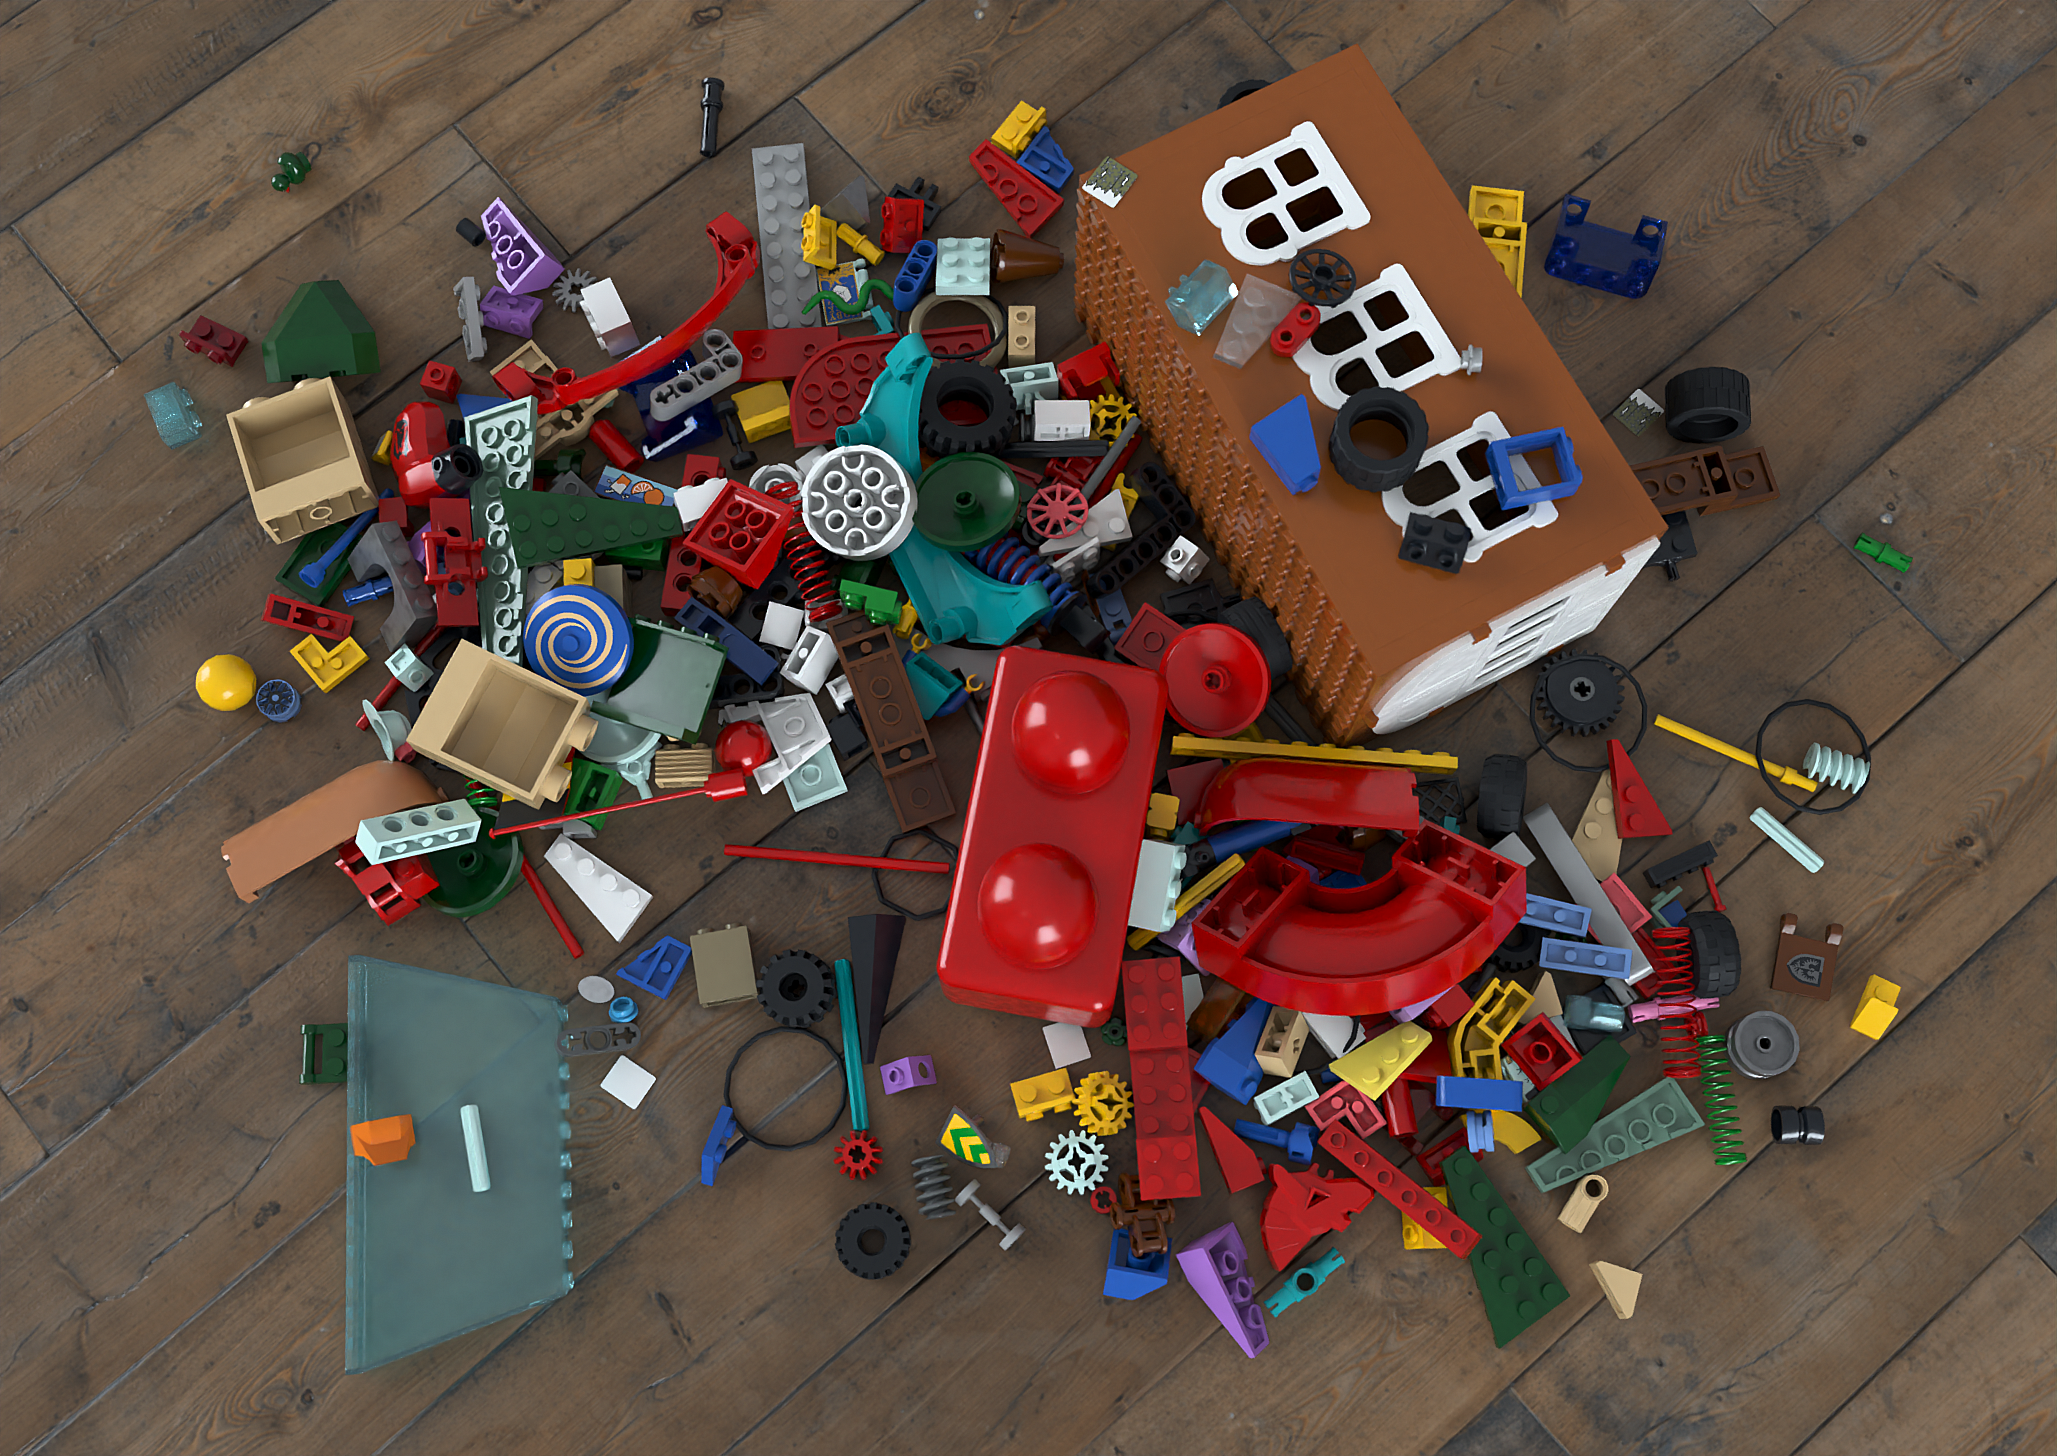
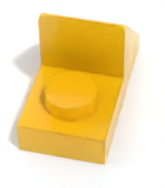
M1875 974L1871 975L1850 1028L1878 1040L1898 1013L1899 1009L1895 1008L1894 1004L1901 987Z

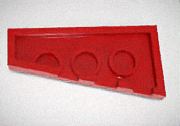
M987 139L969 156L971 165L1028 238L1032 239L1064 206L1063 198Z

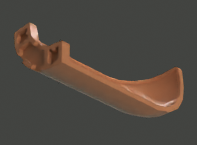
M377 760L352 769L223 841L224 845L221 846L222 857L225 861L227 859L230 860L231 866L227 867L226 870L238 897L251 903L260 898L257 890L357 835L361 820L403 812L416 807L446 803L450 800L442 787L437 788L423 771L402 761Z

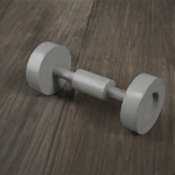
M974 1179L955 1198V1201L960 1206H963L971 1199L980 1208L979 1213L992 1226L997 1225L1007 1235L999 1244L1006 1251L1026 1229L1018 1223L1010 1231L1000 1221L1001 1217L987 1203L984 1205L974 1195L981 1187V1184Z

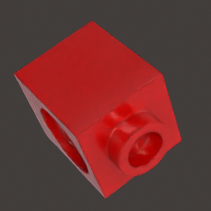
M429 360L420 385L429 398L453 404L462 379L454 367Z

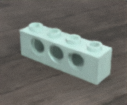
M465 799L361 820L355 843L369 862L374 865L476 842L481 819Z

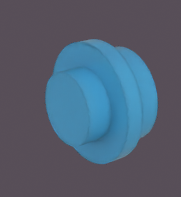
M629 997L617 998L610 1005L609 1016L615 1023L630 1022L638 1014L637 1004Z

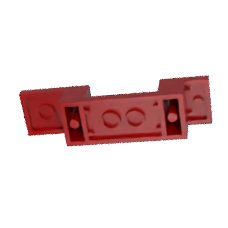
M1180 957L1122 961L1141 1201L1201 1196Z

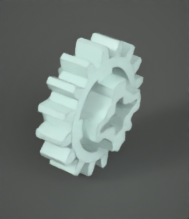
M1070 1130L1069 1138L1067 1139L1062 1134L1058 1135L1060 1143L1057 1145L1051 1142L1050 1147L1054 1152L1046 1153L1045 1158L1052 1160L1051 1164L1045 1166V1170H1053L1049 1180L1054 1181L1057 1179L1059 1181L1058 1190L1062 1189L1064 1185L1067 1186L1069 1195L1072 1194L1074 1189H1078L1079 1194L1083 1195L1084 1187L1087 1186L1091 1191H1094L1093 1182L1096 1180L1102 1183L1104 1180L1099 1173L1108 1171V1167L1102 1165L1103 1161L1108 1160V1155L1100 1154L1104 1145L1099 1144L1096 1146L1094 1144L1095 1135L1090 1137L1089 1140L1086 1139L1084 1130L1081 1131L1079 1137H1075L1073 1130ZM1079 1143L1088 1146L1094 1154L1083 1152L1080 1149ZM1068 1145L1069 1152L1066 1157L1057 1160L1059 1152ZM1073 1149L1076 1150L1078 1158L1085 1161V1163L1081 1164L1080 1176H1078L1075 1167L1068 1164V1162L1072 1161ZM1096 1165L1093 1175L1085 1180L1084 1173L1087 1168ZM1059 1171L1070 1173L1074 1178V1182L1066 1180Z

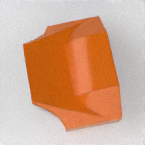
M411 1114L372 1120L350 1126L354 1156H363L374 1166L406 1160L411 1146L415 1144Z

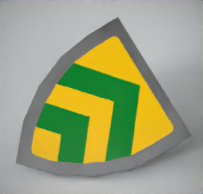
M954 1105L935 1143L957 1160L970 1166L979 1168L998 1167L994 1152L990 1146L992 1142L986 1138L980 1129L984 1124V1118L981 1115H975L971 1119Z

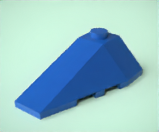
M1254 997L1246 1005L1245 1013L1238 1021L1232 1019L1227 1024L1229 1030L1220 1039L1215 1037L1208 1044L1193 1068L1220 1092L1244 1105L1256 1093L1257 1087L1262 1080L1264 1072L1254 1054L1273 1006H1278Z

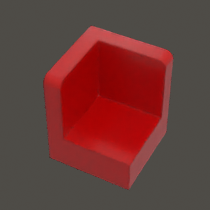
M402 497L379 499V523L397 521L404 537L414 536V525L408 519V506L404 503Z

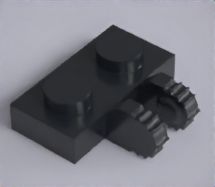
M918 176L910 189L896 183L887 197L924 200L923 229L929 231L941 213V206L933 202L939 187L932 184L922 197L919 193L924 186L925 180Z

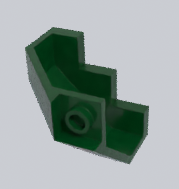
M339 280L302 283L261 343L267 384L300 381L309 378L321 379L381 372L375 331Z

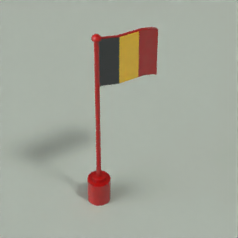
M574 747L571 748L562 765L563 768L572 771L573 756L576 749ZM742 767L708 774V780L704 781V787L565 816L563 814L571 789V779L558 802L545 798L539 810L503 793L502 804L495 827L491 828L488 834L491 838L496 839V835L704 792L707 798L712 797L714 802L748 795L746 778Z

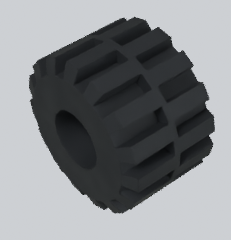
M789 949L783 951L781 956H772L769 959L771 963L767 967L763 965L760 973L763 974L761 980L756 982V988L760 990V995H757L758 1002L764 1007L763 1011L775 1021L793 1028L811 1027V1023H819L825 1019L823 1015L827 1011L831 1012L834 1007L831 1004L833 997L837 998V990L834 987L836 979L835 975L829 970L830 967L814 954L800 949L798 951ZM798 983L805 987V990L800 992L799 997L793 993V989L797 988Z

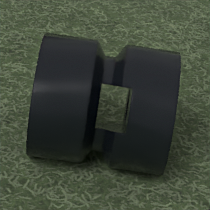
M1774 1106L1771 1113V1132L1774 1142L1776 1144H1796L1799 1141L1805 1145H1820L1825 1132L1824 1117L1821 1109L1818 1106L1799 1107L1798 1110L1794 1106Z

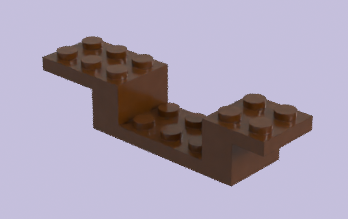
M1722 445L1629 465L1660 515L1697 508L1700 517L1775 500L1780 496L1764 446L1724 454Z
M865 609L827 622V629L844 675L847 677L902 832L906 833L955 815L954 806L937 763L936 752L889 626L877 627L871 625L870 620H866Z

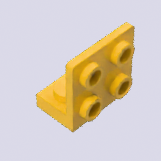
M769 381L731 396L732 400L737 403L739 409L737 414L748 443L791 429L789 418L790 400L782 381Z

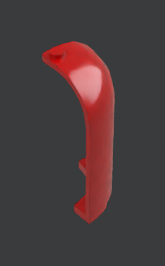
M1272 757L1239 759L1221 769L1205 788L1200 811H1195L1194 828L1199 829V836L1206 837L1208 830L1212 826L1223 822L1269 820L1402 830V837L1414 838L1419 831L1418 796H1412V788H1416L1417 785L1414 773H1411V768Z

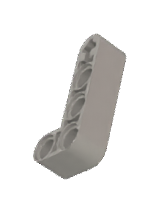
M712 328L704 333L702 355L705 361L652 390L650 394V413L653 418L659 421L669 420L740 379L743 357L722 330ZM716 344L719 345V347H712L710 345ZM732 364L735 367H727L725 365ZM703 377H711L712 379L705 380ZM682 389H687V390H689L690 392H688V393H683V392H681L680 390H682Z

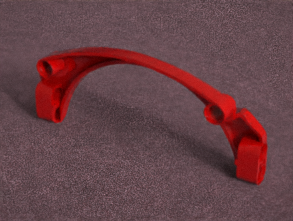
M728 212L722 213L709 222L705 230L718 258V278L714 294L695 314L673 332L643 351L609 368L583 378L577 377L573 369L568 367L556 370L551 378L526 371L524 368L511 362L492 376L494 382L511 401L531 395L538 398L537 413L540 415L561 410L581 399L594 398L656 372L687 351L719 318L742 289L746 280L754 275L760 260L758 242L754 241L750 231Z

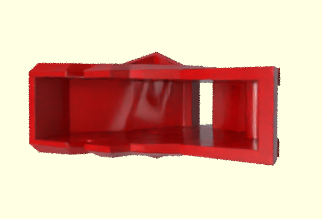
M355 835L335 846L339 853L335 865L353 879L362 895H365L372 909H375L381 920H384L387 926H389L422 904L418 899L415 900L399 888L389 866V861L374 864L362 872L359 870L356 861L365 855L355 843L357 837ZM391 883V888L378 896L374 895L375 891ZM398 896L403 898L402 901L386 911L382 907Z
M1312 1163L1307 1171L1287 1172L1279 1164H1269L1268 1177L1272 1187L1264 1200L1259 1225L1263 1248L1266 1250L1272 1268L1281 1271L1312 1236L1328 1232L1330 1229L1338 1230L1342 1233L1352 1222L1347 1212L1360 1214L1375 1197L1373 1187L1356 1177L1333 1178L1334 1171L1327 1169L1325 1176L1320 1177L1317 1174L1319 1167L1317 1163ZM1314 1194L1319 1196L1312 1200Z

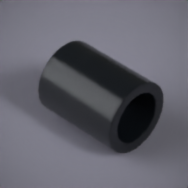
M469 218L462 219L456 227V232L474 247L481 245L486 238V233Z

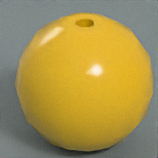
M231 654L216 655L206 660L198 670L196 689L202 701L211 708L220 711L236 710L246 705L255 694L256 675L251 665L241 657Z

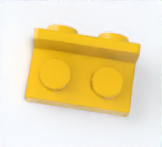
M1021 100L991 137V143L1017 159L1022 152H1025L1032 139L1040 132L1043 126H1047L1046 109L1041 107L1037 111Z
M1066 1068L1010 1084L1020 1119L1026 1117L1027 1122L1044 1117L1043 1112L1054 1109L1055 1113L1072 1109V1100L1076 1099Z

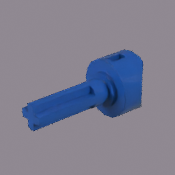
M1237 1119L1234 1134L1239 1137L1287 1148V1152H1289L1288 1161L1311 1165L1312 1152L1317 1146L1320 1129L1316 1126L1297 1122L1295 1128L1290 1133L1286 1130Z

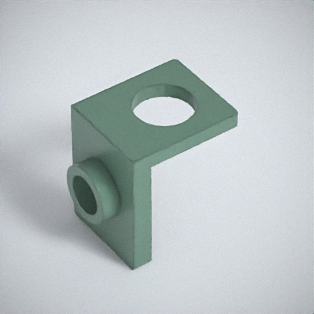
M1677 886L1668 894L1663 890L1650 901L1653 906L1647 910L1652 916L1649 921L1656 929L1663 928L1659 922L1664 928L1672 927L1658 910L1683 890L1680 886Z

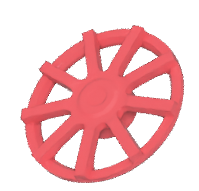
M1061 483L1044 489L1040 488L1027 505V518L1032 529L1039 535L1050 539H1062L1078 532L1084 526L1089 512L1088 503L1080 490L1062 485ZM1056 491V500L1052 501L1046 494ZM1061 491L1071 493L1064 501H1061ZM1076 496L1082 502V504L1068 506ZM1042 497L1046 501L1048 506L1037 505L1035 503L1038 501V499ZM1032 510L1046 512L1032 519ZM1084 510L1083 518L1080 519L1069 512ZM1048 519L1049 523L1043 532L1036 524ZM1068 519L1078 524L1070 532H1067L1065 522ZM1060 524L1063 534H1050L1053 525Z

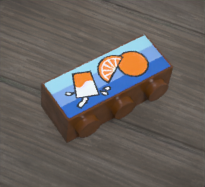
M605 464L593 492L602 499L675 507L673 493L677 492L678 489Z

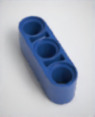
M920 240L912 248L894 283L893 305L896 309L907 312L913 310L918 304L936 268L937 246L933 242Z
M1437 1076L1436 1106L1522 1112L1523 1081Z

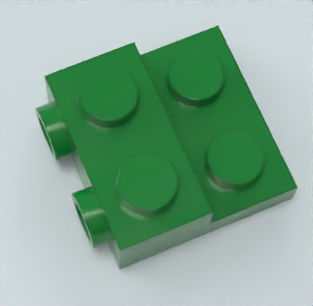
M842 579L839 592L841 603H846L845 607L861 611L862 607L865 608L866 620H870V624L877 627L893 626L894 623L899 624L902 614V602L898 601V592Z

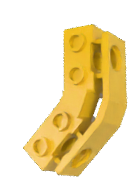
M1496 977L1487 979L1471 999L1475 1005L1451 1025L1447 1044L1453 1077H1466L1463 1068H1467L1468 1078L1503 1080L1499 1045L1535 1000L1531 994L1515 981H1504L1500 986L1498 985L1500 980ZM1495 992L1497 995L1485 1011H1482L1481 1008L1490 1000ZM1473 1015H1476L1477 1017L1470 1024V1026H1467L1465 1028V1025L1468 1023ZM1469 1108V1110H1487V1109Z

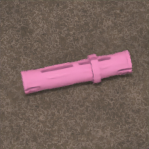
M1683 995L1665 999L1657 997L1653 998V1001L1628 1005L1630 1021L1636 1023L1656 1018L1659 1021L1665 1020V1018H1659V1015L1681 1014L1693 1011L1694 1009L1689 1007L1658 1006L1659 1003L1683 1002L1691 1000L1693 997ZM1695 996L1696 999L1693 1002L1687 1003L1696 1007L1697 1011L1719 1007V998L1700 999Z

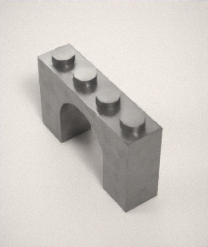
M397 521L374 523L369 527L348 557V562L358 582L368 579H380L386 573L389 574L394 589V607L390 616L381 626L380 631L390 652H396L404 644L413 649L438 619L437 606L427 584L424 583L421 571Z

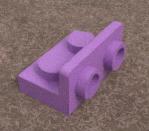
M493 286L480 303L484 326L525 338L532 336V323L543 309V300L524 294L513 296L507 289Z

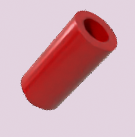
M597 420L592 424L589 438L616 468L634 473L641 467L644 458L610 420Z
M1396 1078L1381 1094L1388 1133L1391 1139L1409 1137L1419 1133L1408 1080Z

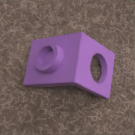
M931 1055L906 1057L880 1067L886 1095L914 1086L937 1083ZM919 1063H923L927 1069L926 1078H923L919 1073Z

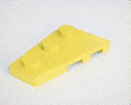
M1407 1021L1330 1063L1329 1068L1331 1072L1375 1101L1433 1041L1432 1036L1415 1023Z

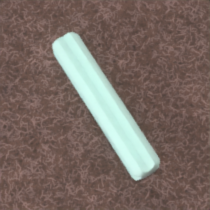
M1759 807L1751 814V821L1809 871L1815 873L1823 866L1824 860L1764 808Z
M467 1105L462 1107L460 1111L472 1185L475 1192H482L490 1189L491 1184L477 1105Z

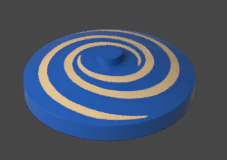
M569 584L547 592L532 606L524 625V649L534 672L583 697L601 693L615 685L626 673L633 656V631L625 611L609 594L593 586Z

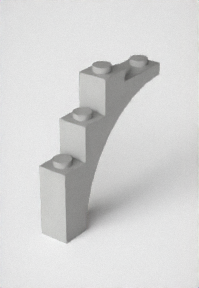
M894 623L893 626H888L902 660L907 650L913 648L911 644L912 637L915 634L923 633L913 627L909 638L901 639L895 635L896 633L892 632L895 626ZM923 634L920 638V646H922L924 644V641L928 638L927 635ZM1038 638L1018 645L1043 650V646ZM932 643L928 650H921L919 653H925L955 677L960 675L965 684L970 675L978 674L972 679V685L979 687L985 681V686L981 690L970 693L976 703L980 700L983 702L989 700L996 660L1004 649L968 650L952 647L944 643L939 645Z

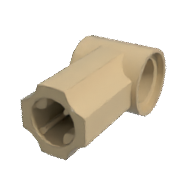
M1584 1175L1576 1181L1575 1190L1557 1219L1570 1229L1582 1233L1599 1202L1607 1196L1608 1184L1606 1180L1599 1175ZM1589 1180H1593L1598 1186L1597 1193L1594 1196H1590L1586 1192L1585 1186Z

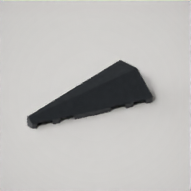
M870 914L848 917L864 1065L874 1064L882 1023L886 1013L902 934L906 924V917L902 915Z

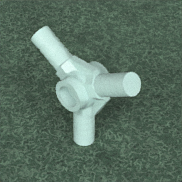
M657 741L649 751L631 762L620 765L601 763V766L621 773L623 778L636 785L641 799L652 798L653 795L647 783L651 769L650 760L656 754L655 751L661 748L662 744Z

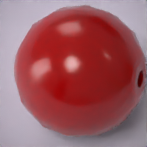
M739 720L729 723L717 735L714 752L719 765L724 771L742 767L746 778L754 776L752 770L770 762L773 745L769 733L763 726L751 720Z

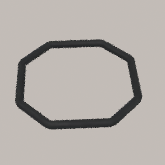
M917 828L892 836L880 857H886L894 841L919 833L953 850L956 863L959 850L954 844L922 828ZM873 868L871 876L878 899L882 904L916 921L947 911L950 895L943 908L916 915L884 899L877 877V872L880 868Z

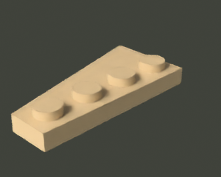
M1610 769L1602 771L1571 838L1599 884L1614 872L1617 874L1622 839H1618Z

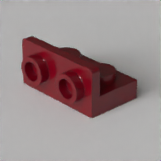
M202 315L199 316L189 333L181 330L178 334L185 342L184 347L195 354L202 352L212 362L221 365L223 362L233 367L249 342L246 336Z

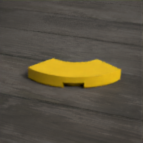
M1474 1110V1111H1475L1476 1114H1477V1113H1483V1111H1485V1110ZM1491 1110L1494 1140L1507 1145L1514 1154L1541 1140V1137L1534 1128L1522 1118L1507 1111ZM1466 1113L1460 1116L1459 1118L1467 1130Z

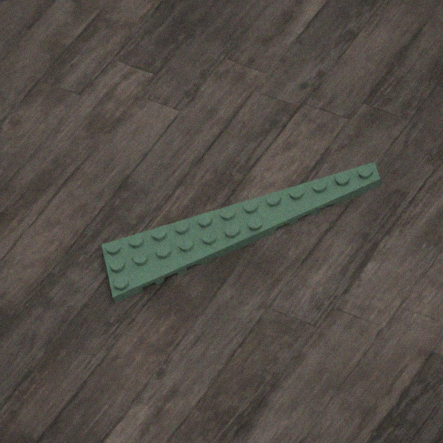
M532 395L464 417L466 445L473 448L480 456L484 470L482 476L470 486L474 541H478V538H485L486 548L481 552L482 567H487L488 577L482 582H477L482 648L522 667L523 632L528 567L517 568L499 487L533 491L538 398Z

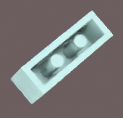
M1143 839L1128 925L1156 932L1170 931L1176 920L1175 901L1181 892L1180 873L1185 867L1187 859L1184 852L1185 845L1158 839Z

